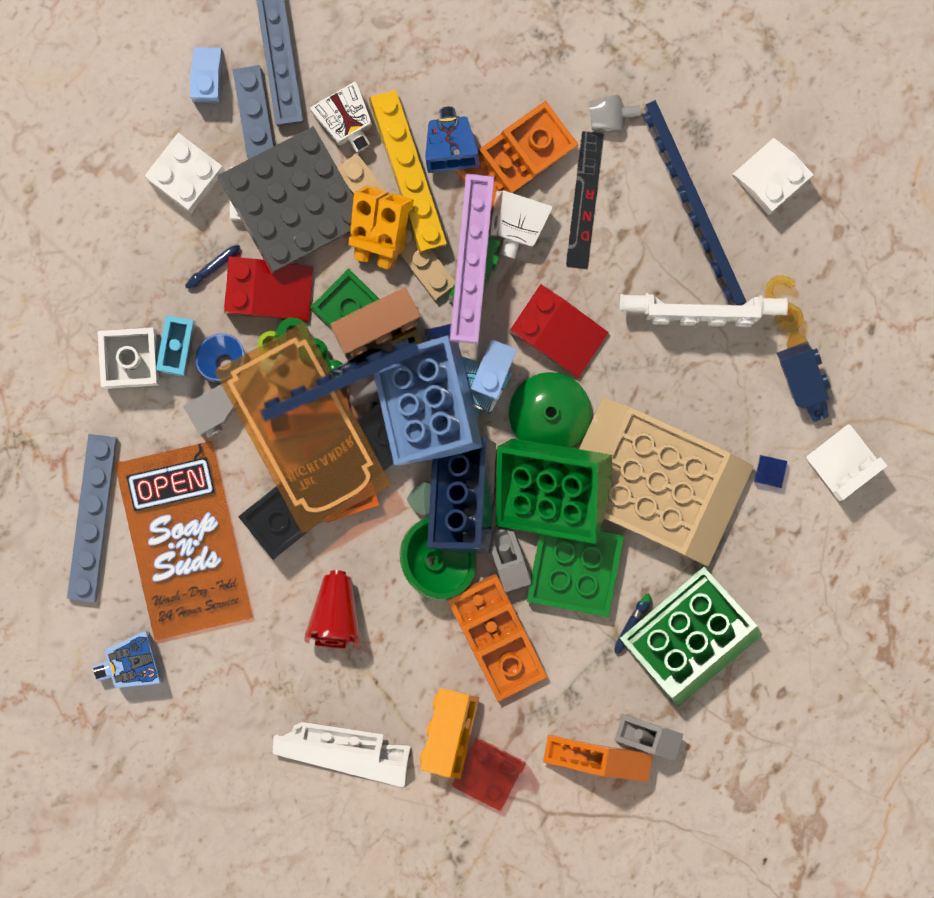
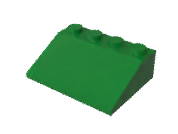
M515 438L497 446L496 526L593 544L598 543L612 482V454Z
M703 567L626 632L620 640L678 707L761 637L762 633L754 621L709 571Z

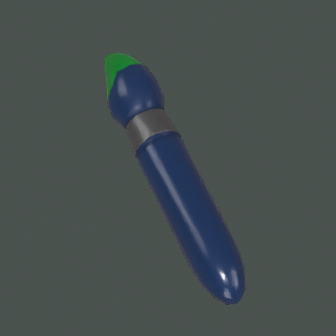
M646 593L637 602L636 609L631 614L614 647L616 654L621 653L626 647L620 638L642 619L643 613L649 609L651 604L649 593Z

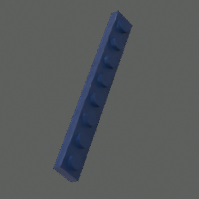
M656 100L647 103L644 107L645 113L642 114L643 120L647 128H653L656 138L653 141L659 154L664 152L668 163H665L666 171L671 179H676L679 186L676 189L677 195L682 204L687 203L690 213L687 214L689 222L693 229L698 228L702 237L698 239L704 254H710L713 261L710 264L712 273L716 279L720 278L724 285V288L721 289L722 295L727 304L732 303L734 306H741L746 302L744 294Z

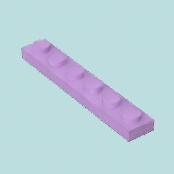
M466 174L450 341L478 344L494 182L493 176Z

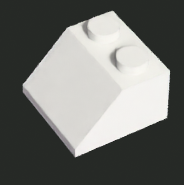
M775 138L769 141L732 174L768 215L813 176L804 163Z

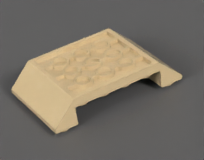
M602 397L579 448L612 454V482L604 519L679 552L683 556L707 567L712 560L754 467L730 452L629 406Z

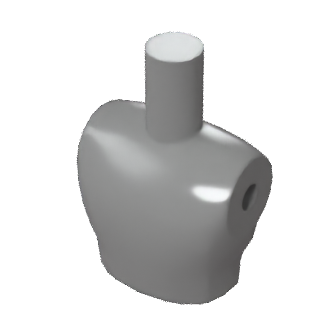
M620 95L605 96L589 101L592 130H601L603 132L621 131L624 128L625 118L641 116L640 105L623 107Z
M374 374L347 385V393L351 405H364L365 413H368L375 407L374 402L380 400Z

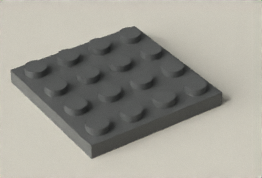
M314 126L219 174L217 177L271 273L351 232L354 196Z

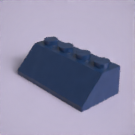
M481 438L483 446L481 448L457 455L432 459L427 548L463 553L491 552L496 443L492 440Z

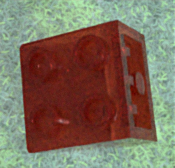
M476 736L465 758L461 779L455 778L452 787L501 811L526 762Z

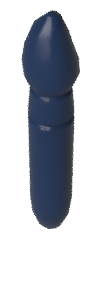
M240 245L230 246L205 265L199 272L194 273L185 284V287L192 289L199 286L204 279L226 264L229 257L236 256L240 250Z

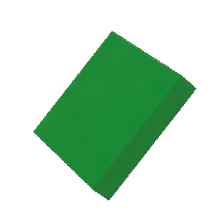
M348 268L310 308L330 327L331 323L380 298Z

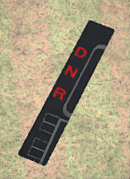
M582 132L566 260L567 267L588 268L603 133Z

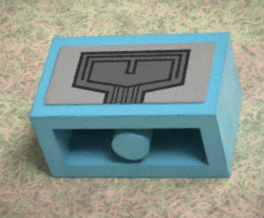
M166 315L156 367L158 372L187 377L196 329V322L194 320Z

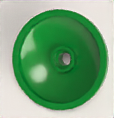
M556 372L540 373L525 380L515 391L509 407L510 425L517 439L574 448L585 437L592 417L591 403L582 386L571 377ZM549 407L556 410V415L552 418L548 417L545 413Z
M429 517L422 519L408 529L401 543L400 563L404 576L418 593L427 598L444 600L455 597L470 585L474 577L476 553L427 548ZM428 557H429V558L431 559V561H432L431 566H430V565L428 564V562H427V558H428Z

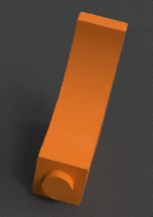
M548 735L543 762L604 777L648 782L653 754Z

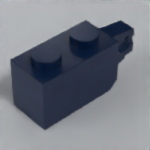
M807 341L777 352L788 388L796 406L806 408L813 422L829 417L826 400L829 399L827 389H830L831 386L826 373H820L818 365L822 364L818 349L812 350Z

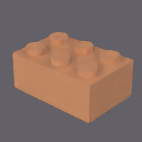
M405 286L331 323L330 327L344 355L351 354L352 358L368 350L366 345L375 341L378 346L390 340L392 332L400 329L401 333L416 327L418 325L416 320L421 316Z

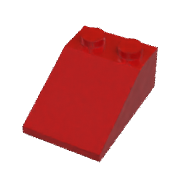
M229 257L224 304L225 314L282 320L292 317L309 322L314 267L289 264L271 273L262 259Z
M540 284L511 327L509 333L579 378L609 332L565 299Z

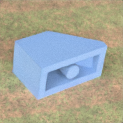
M194 47L190 75V98L193 103H221L222 48Z
M491 339L473 382L471 392L497 401L517 349Z

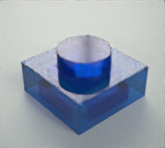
M759 455L754 483L782 488L787 461Z

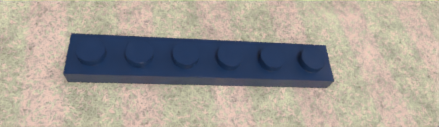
M408 339L398 342L392 346L394 350L387 354L378 351L366 357L368 362L358 366L356 362L341 368L342 373L335 377H332L329 373L316 379L317 385L306 389L305 385L289 391L290 397L280 401L279 396L264 402L265 408L260 409V412L265 422L413 357L420 353L416 342L409 343Z

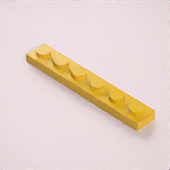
M393 90L370 96L369 102L399 194L414 199L413 209L408 214V221L418 252L420 254L445 247L447 243L397 91Z

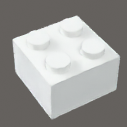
M177 133L146 173L145 178L192 214L217 182L218 175L225 170L222 165L180 133Z
M139 328L98 331L100 382L102 388L160 386V376L156 370L158 361L156 329Z

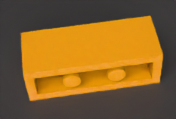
M439 688L438 693L433 699L434 712L432 720H430L426 729L428 736L426 746L420 754V770L449 778L461 779L480 697Z

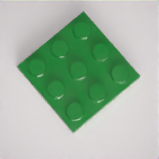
M601 531L598 543L593 544L539 534L527 602L609 617L624 535Z

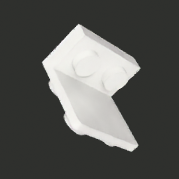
M846 425L806 456L808 462L839 501L847 498L887 467L881 457L876 458L851 425Z

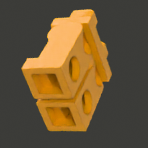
M365 186L354 192L351 236L349 237L348 245L354 247L355 260L368 262L372 260L373 253L379 254L377 263L379 267L391 269L395 266L398 255L405 251L408 214L413 209L414 199L394 193L389 194L388 191L371 186Z

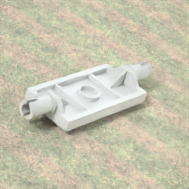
M645 292V295L620 294V312H644L646 320H652V325H669L671 321H680L681 326H696L698 321H707V326L714 327L724 326L726 322H735V327H752V324L756 323L762 317V314L786 316L788 307L787 298H762V295L752 298L742 306L664 304L654 295H648V292Z

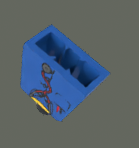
M454 107L441 108L439 111L440 119L431 120L428 123L425 153L428 173L480 167L478 150L468 118L465 116L456 117V109Z

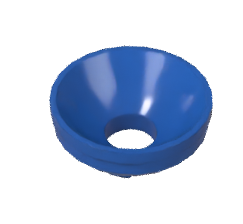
M219 333L206 338L200 344L196 352L195 361L197 369L203 377L215 383H224L233 378L231 371L245 364L246 354L243 345L237 338L230 334ZM223 357H230L232 359L231 366L226 370L218 369V361Z

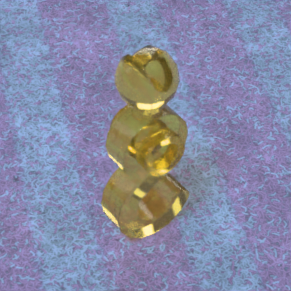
M785 275L771 278L765 285L764 297L776 298L773 293L776 285L781 284L792 288L795 285V281ZM788 302L786 316L775 315L777 327L789 334L786 343L787 349L808 341L805 336L799 333V327L804 319L803 313L799 307Z

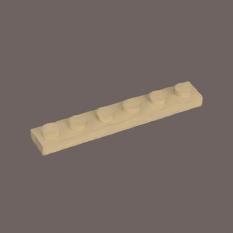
M358 153L337 167L353 194L365 186L386 191ZM407 220L405 251L400 256L436 301L452 289L456 281L432 250L419 254L409 221Z

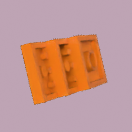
M544 101L478 150L480 167L455 170V172L464 184L466 174L493 176L491 210H493L496 191H507L515 194L579 144L548 102Z
M496 573L467 587L459 595L447 599L498 702L547 678Z

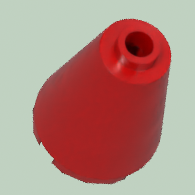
M331 570L330 574L324 575L305 632L304 641L309 644L310 639L315 640V646L345 649L346 643H353V648L360 645L352 579L346 576L345 571Z

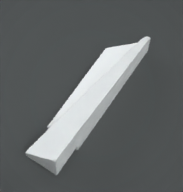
M300 722L293 726L292 732L284 736H278L277 734L273 738V754L398 787L405 786L410 746L382 745L384 734Z

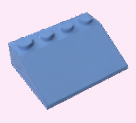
M448 335L417 344L420 351L419 354L374 373L395 466L457 455L483 447L459 343L450 341V336Z

